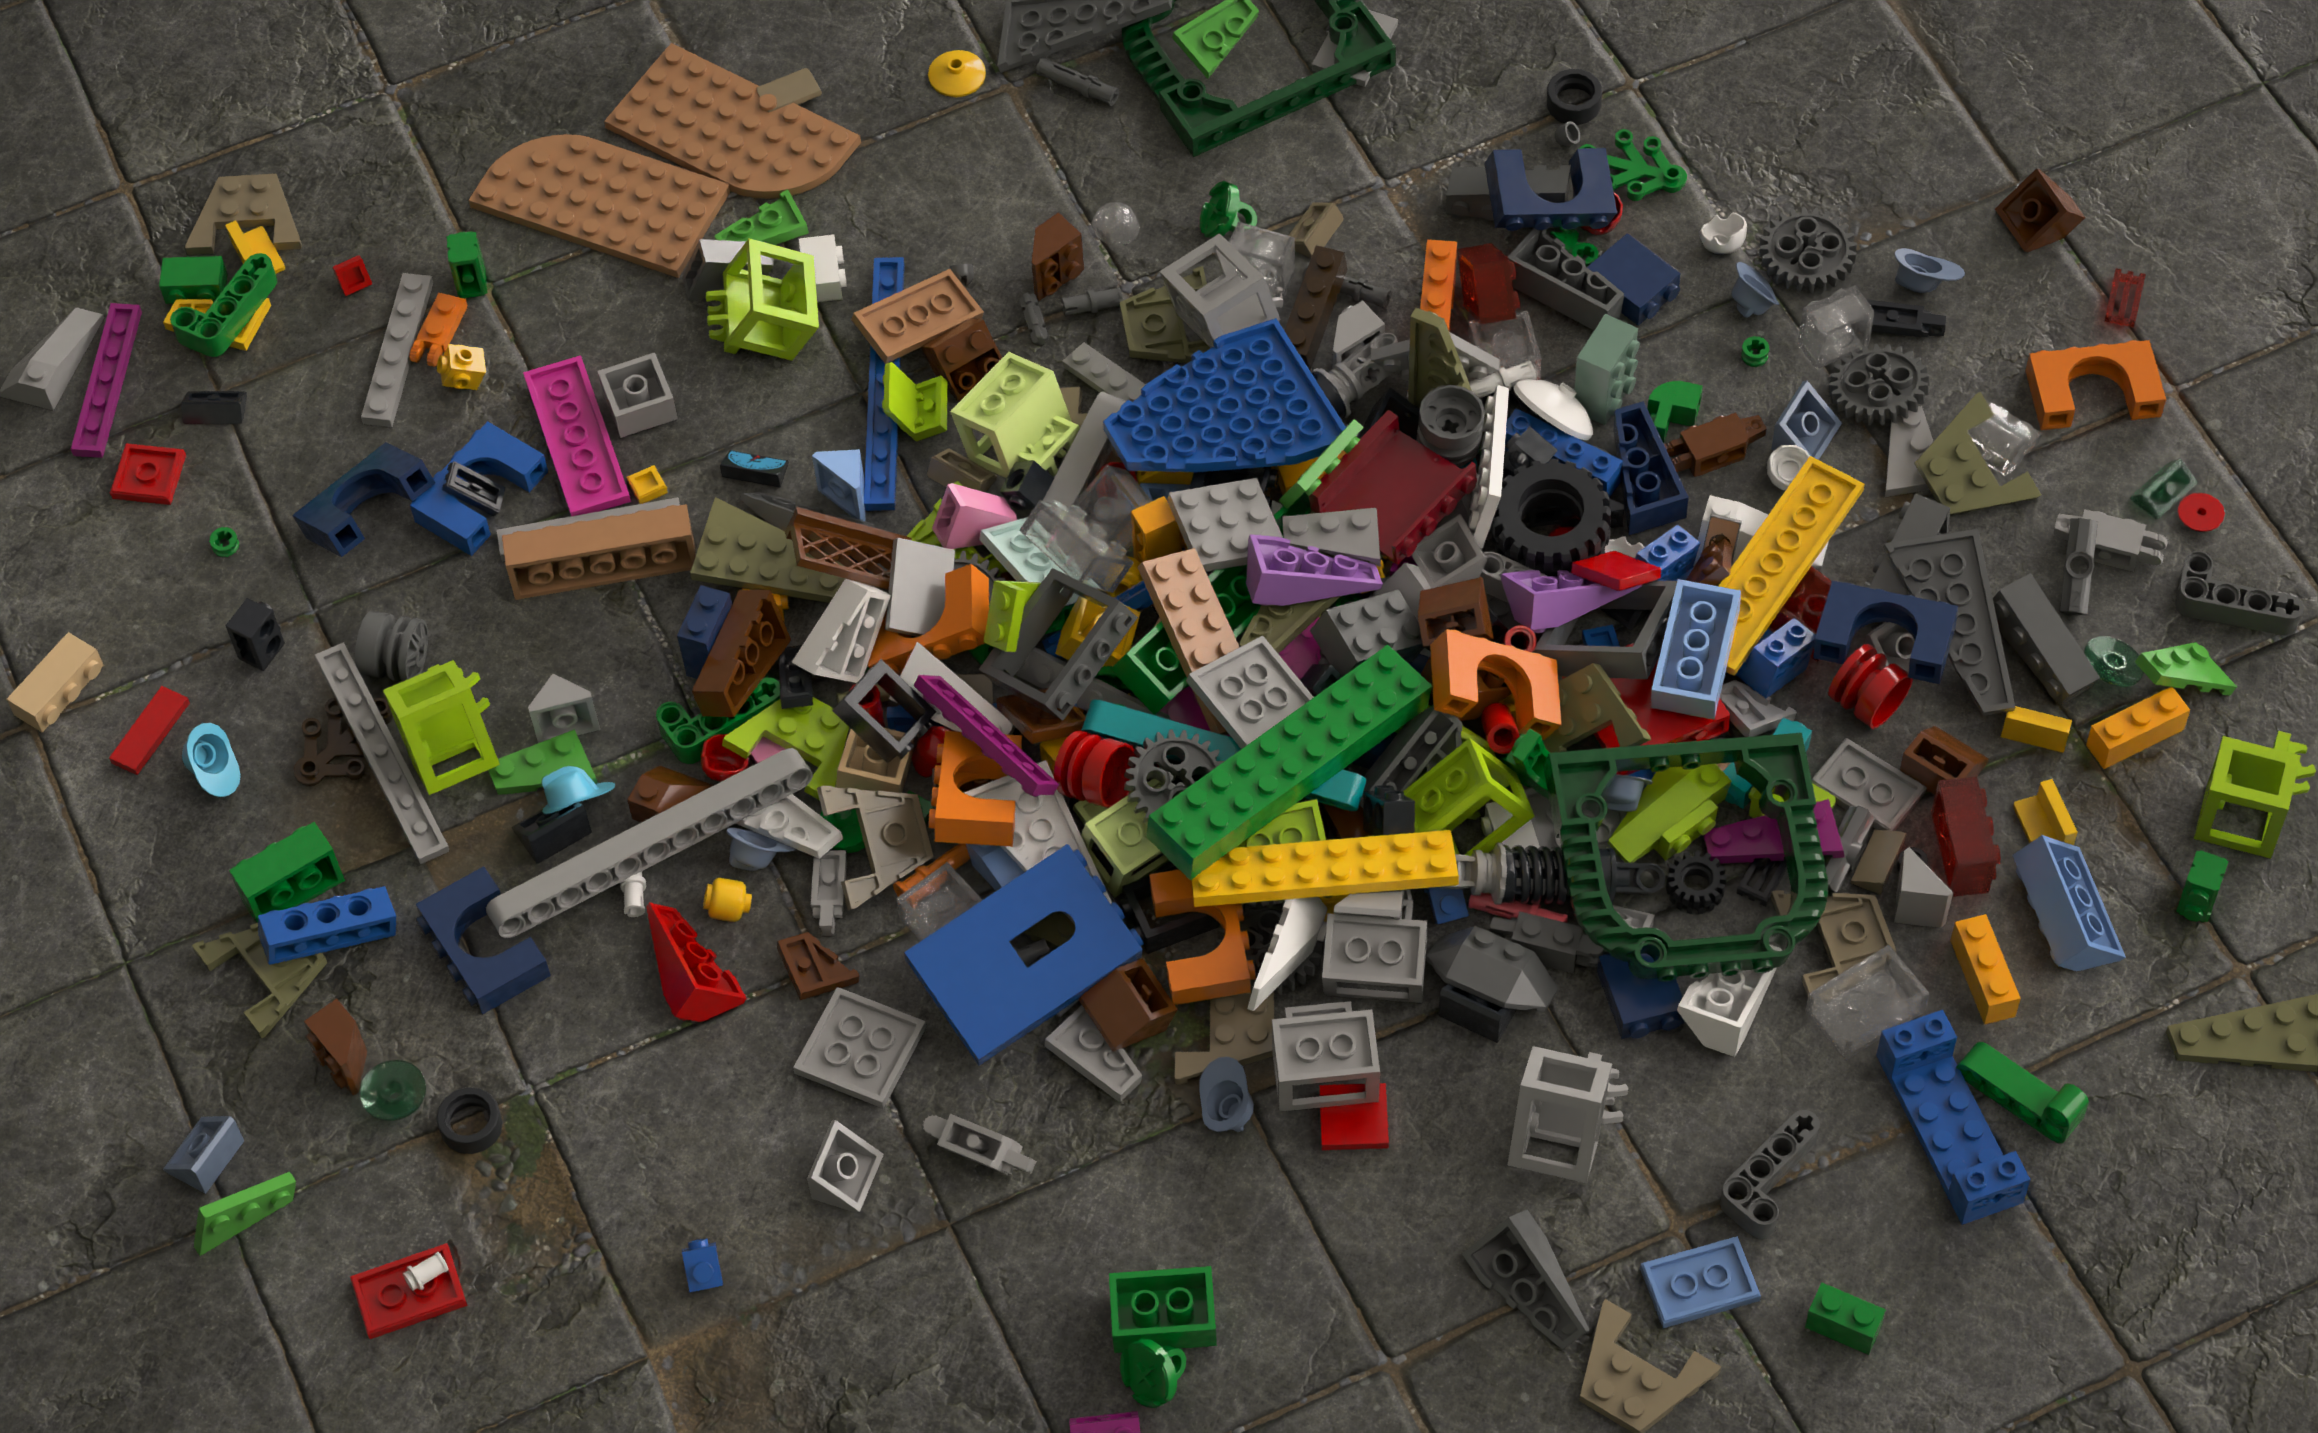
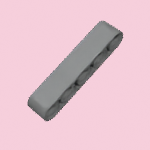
M1103 391L1097 395L1038 509L1036 519L1040 524L1063 534H1067L1071 530L1093 488L1096 473L1104 466L1113 449V445L1103 430V421L1112 413L1118 412L1126 402L1125 400Z

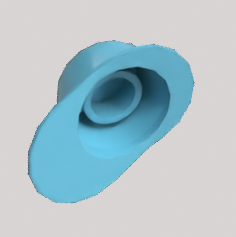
M212 723L199 724L193 728L182 750V760L185 767L195 775L201 788L210 795L216 797L230 795L237 789L241 774L226 733L218 725Z
M574 766L562 767L542 779V785L548 802L542 812L544 814L554 813L574 803L600 796L614 789L615 783L603 782L595 784L583 769Z

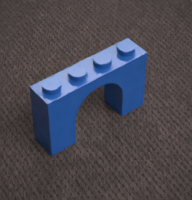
M488 421L480 430H476L472 434L470 441L452 456L447 466L434 475L433 480L435 484L410 504L415 523L470 556L480 548L490 537L491 533L487 519L459 502L457 497L442 490L443 484L446 483V480H444L445 475L449 473L447 470L448 465L455 461L480 475L501 476L529 493L548 473L544 454ZM456 475L458 478L468 482V480Z

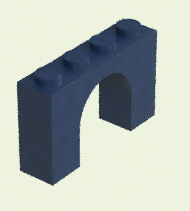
M1606 148L1576 150L1568 162L1571 165L1570 175L1573 186V199L1564 203L1546 201L1535 194L1530 188L1526 179L1521 149L1493 150L1484 165L1495 228H1506L1507 230L1514 231L1525 227H1534L1536 230L1562 227L1569 230L1579 226H1590L1592 229L1608 226L1617 214Z
M385 442L292 516L306 539L343 557L365 539L350 515L359 504L375 495L389 492L414 501L433 486L435 481L421 459Z
M1832 581L1815 637L1814 659L1844 664L1852 639L1859 629L1874 622H1891L1905 628L1915 641L1910 656L1908 678L1940 684L1956 627L1958 606L1941 601L1917 598L1912 595L1887 592L1882 589H1872L1851 583Z
M484 866L418 902L416 907L420 916L415 918L423 934L427 935L430 933L434 940L431 942V945L440 959L446 957L450 963L446 968L454 982L456 983L461 980L465 987L462 989V993L469 1005L472 1007L476 1004L482 1014L551 976L546 959L531 937L496 956L486 958L471 956L459 947L464 931L472 923L486 916L488 903L501 895L499 888Z

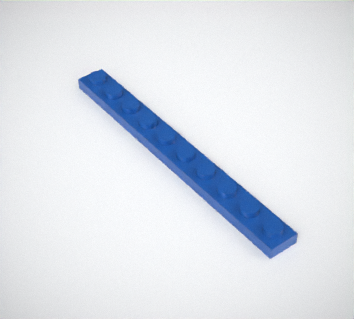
M904 257L874 258L872 304L904 290ZM871 345L864 508L865 511L895 510L899 425L886 416L883 411L885 363ZM901 357L891 361L901 370Z

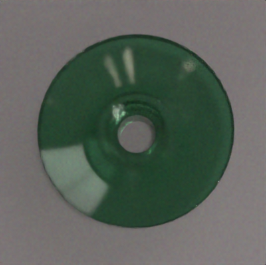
M2107 636L2091 639L2084 648L2085 656L2100 679L2109 684L2120 687L2132 686L2137 684L2144 674L2135 663L2139 654L2130 645L2119 639Z
M389 1060L376 1065L365 1075L360 1086V1099L365 1110L373 1117L384 1121H395L408 1117L420 1107L426 1095V1082L422 1072L415 1065L403 1060ZM395 1092L401 1093L396 1098H390Z

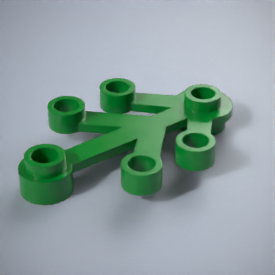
M1626 129L1617 131L1615 145L1622 149L1629 160L1607 155L1609 168L1623 171V173L1615 176L1610 174L1613 192L1616 188L1628 184L1627 197L1632 201H1639L1645 195L1659 189L1675 193L1685 186L1687 182L1686 171L1678 165H1671L1661 151V141L1659 138L1654 136L1647 137L1643 144V152L1647 156H1651L1657 167L1647 165L1632 143V132ZM1621 138H1626V139H1628V140L1622 141V140H1620V139H1621ZM1585 144V145H1582V146H1581L1580 148H1578V149L1595 148V147H1594L1593 145H1590V144ZM1649 145H1654V146H1656V147H1655V148H1650V147H1648V146H1649ZM1643 177L1652 179L1645 183L1635 181Z

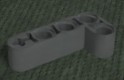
M2193 551L2186 556L2179 578L2175 602L2179 613L2191 618L2288 636L2297 631L2304 612V604L2298 597L2211 580L2213 560L2207 553Z
M1809 1110L1795 1112L1723 1184L1720 1201L1722 1211L1747 1233L1757 1239L1769 1238L1776 1231L1779 1215L1778 1205L1766 1194L1817 1142L1820 1121L1816 1114ZM1779 1149L1784 1150L1788 1153V1155L1780 1156L1776 1154L1774 1151ZM1756 1171L1762 1172L1766 1177L1758 1178L1752 1173ZM1734 1193L1740 1194L1744 1199L1734 1200L1729 1195ZM1765 1215L1770 1220L1765 1222L1759 1221L1755 1216Z

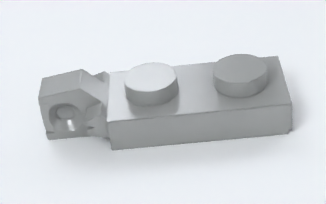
M846 850L828 851L820 859L813 858L811 909L813 918H820L819 928H821V936H834L835 918L843 917L845 897L841 882L846 881Z

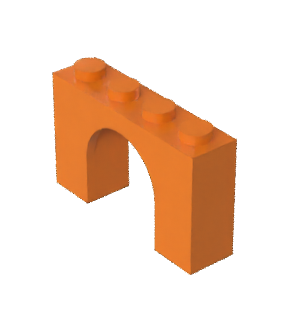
M1427 240L1420 309L1431 311L1444 318L1450 332L1451 309L1454 306L1457 242Z
M2132 340L2126 343L2099 344L2091 347H2070L2065 350H2042L2036 353H2029L2025 372L2041 430L2071 427L2075 406L2069 383L2073 379L2087 374L2108 377L2120 386L2126 399L2131 420L2162 417L2166 396L2150 340Z
M972 564L945 573V607L942 616L930 631L916 638H911V635L885 630L886 609L868 667H873L882 659L892 670L901 675L917 642L924 646L938 660L947 659L952 655L984 644L989 613V578Z
M1446 629L1430 644L1434 710L1462 718L1478 703L1477 670H1485L1499 678L1505 679L1504 682L1514 697L1516 724L1520 734H1526L1530 728L1539 733L1542 740H1545L1562 725L1556 659Z
M945 731L944 744H938L937 763H941V765H935L934 784L939 785V787L932 788L931 806H936V809H930L929 828L935 829V842L1013 847L1016 801L975 798L958 789L961 785L972 780L1000 779L1007 776L1002 772V767L995 760L986 757L981 752L982 748L974 741L964 737L961 732ZM1006 735L1022 750V735Z
M1180 870L1149 874L1150 890L1156 918L1187 912H1201L1215 918L1225 931L1222 942L1212 952L1199 957L1166 962L1169 989L1174 1005L1250 993V980L1256 979L1253 960L1247 961L1245 951L1250 950L1247 930L1241 931L1239 921H1244L1242 904L1194 907L1192 880H1189Z

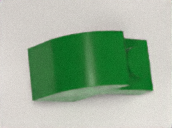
M1671 381L1661 384L1650 394L1647 410L1663 444L1670 422L1686 426L1695 425L1701 405L1703 385L1684 381Z

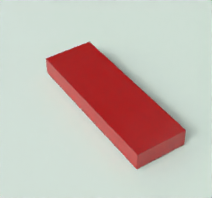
M161 686L109 757L111 764L138 775L190 704L188 697Z

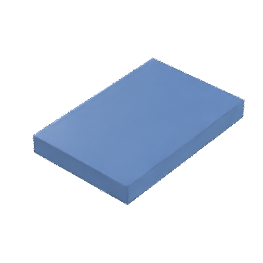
M1738 1236L1644 1262L1640 1265V1270L1662 1328L1758 1302L1761 1298Z

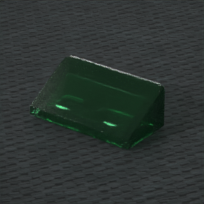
M2180 458L2167 463L2130 496V499L2153 518L2159 519L2197 485L2198 481Z

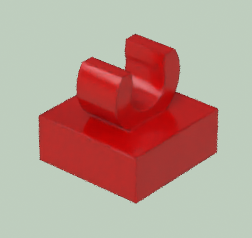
M359 255L332 267L345 296L372 285L364 262Z

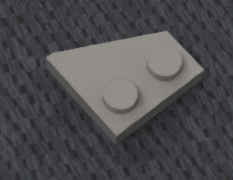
M1737 680L1722 685L1720 699L1730 713V721L1745 737L1757 736L1777 728L1783 717L1790 721L1795 719L1797 712L1793 708L1788 707L1784 711L1770 704L1771 697L1765 699L1758 692Z

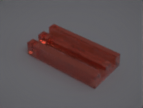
M2116 268L2104 321L2134 327L2146 274L2140 273L2139 276H2134L2133 271H2128L2127 274L2121 273L2122 269ZM2119 281L2125 282L2118 316H2114L2112 312ZM2131 284H2135L2137 287L2130 319L2124 318Z

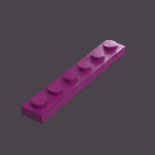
M110 303L71 446L73 456L103 458L142 315L140 305Z
M918 675L913 686L923 694V699L935 705L942 712V716L946 720L957 725L962 730L961 733L964 737L974 741L981 747V752L986 757L995 760L1002 767L1003 773L1018 781L1025 793L1034 797L1054 795L1059 784L941 676Z

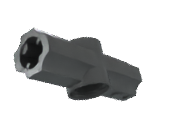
M2084 518L2070 519L2059 613L2087 616L2098 521ZM2074 560H2082L2087 565V571L2083 574H2076L2071 570L2070 563Z
M1859 805L1857 807H1849L1838 828L1845 858H1833V855H1823L1828 877V896H1833V893H1839V889L1843 885L1848 872L1854 870L1862 853L1863 843L1874 824L1875 817L1868 809Z

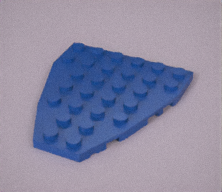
M1277 318L1218 337L1213 340L1212 348L1204 353L1198 350L1192 354V361L1181 367L1176 364L1141 388V395L1133 402L1127 400L1118 412L1112 413L1103 421V430L1127 471L1207 472L1295 465L1319 457L1346 428Z

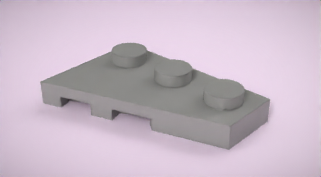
M1082 1005L1045 1039V1047L1119 1103L1141 1083L1142 1074L1123 1048L1114 1052L1111 1050Z

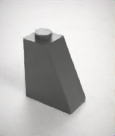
M699 239L682 277L689 301L706 298L707 291L724 290L723 271L746 241ZM761 255L762 275L768 276L769 272L773 270L774 259ZM748 263L743 267V270L748 271Z

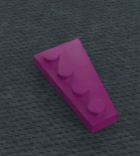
M1829 799L1816 802L1813 810L1821 841L1822 854L1833 855V858H1845ZM1765 815L1713 828L1704 835L1708 853L1711 854L1710 861H1713L1715 858L1720 861V864L1753 862L1755 858H1770L1771 861H1784L1785 855L1777 820Z

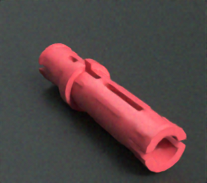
M1481 893L1480 896L1471 894L1468 907L1471 909L1481 910L1507 919H1511V917L1518 918L1519 912H1524L1567 923L1568 915L1543 909L1540 904H1521L1515 900L1514 903L1496 905L1489 893Z

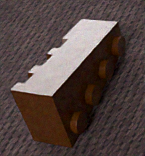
M771 590L738 591L692 690L702 716L734 717L790 643V635Z

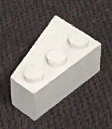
M845 579L792 663L814 675L857 683L864 676L891 595L872 585Z

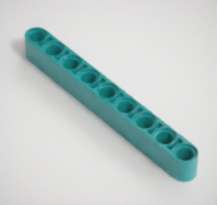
M1097 699L1091 700L1082 727V731L1099 735L1104 739L1110 738L1127 743L1133 749L1137 746L1144 749L1143 742L1145 738H1149L1155 743L1154 737L1157 732H1160L1164 739H1166L1169 730L1172 729L1175 737H1180L1182 731L1186 730L1187 739L1191 740L1197 733L1199 734V744L1202 745L1208 740L1211 741L1208 751L1212 752L1218 749L1220 751L1216 761H1226L1241 750L1231 737ZM1175 755L1166 756L1167 759L1181 762ZM1342 769L1304 798L1309 800L1317 799L1320 803L1348 811H1357L1367 779L1359 774Z

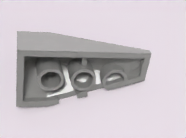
M75 308L11 369L0 389V397L54 410L104 319L103 314Z

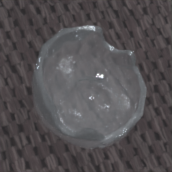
M1111 202L1098 208L1091 223L1095 236L1107 245H1111L1113 242H1121L1123 245H1128L1138 236L1140 229L1134 211L1121 202Z

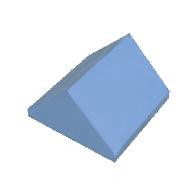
M860 449L815 452L812 455L818 491L852 517L865 521V480Z

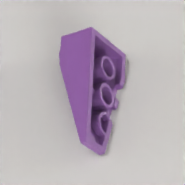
M1252 534L1249 536L1246 584L1252 603L1264 606H1284L1382 588L1383 583L1375 564L1340 554L1334 558L1319 553V548L1308 546L1307 550L1290 546V540L1281 537Z
M1539 570L1501 574V581L1514 619L1536 633L1544 632L1546 628L1559 627L1642 587V585H1638L1622 591H1616L1573 575L1568 570H1558L1557 576H1540Z

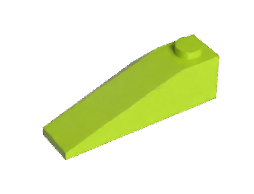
M1716 764L1701 765L1690 770L1683 769L1682 767H1670L1665 771L1656 772L1651 779L1653 784L1647 785L1643 790L1637 809L1632 812L1628 811L1607 843L1610 847H1613L1614 851L1625 863H1634L1659 845L1663 832L1704 802L1711 799L1715 805H1718L1725 800L1732 782Z

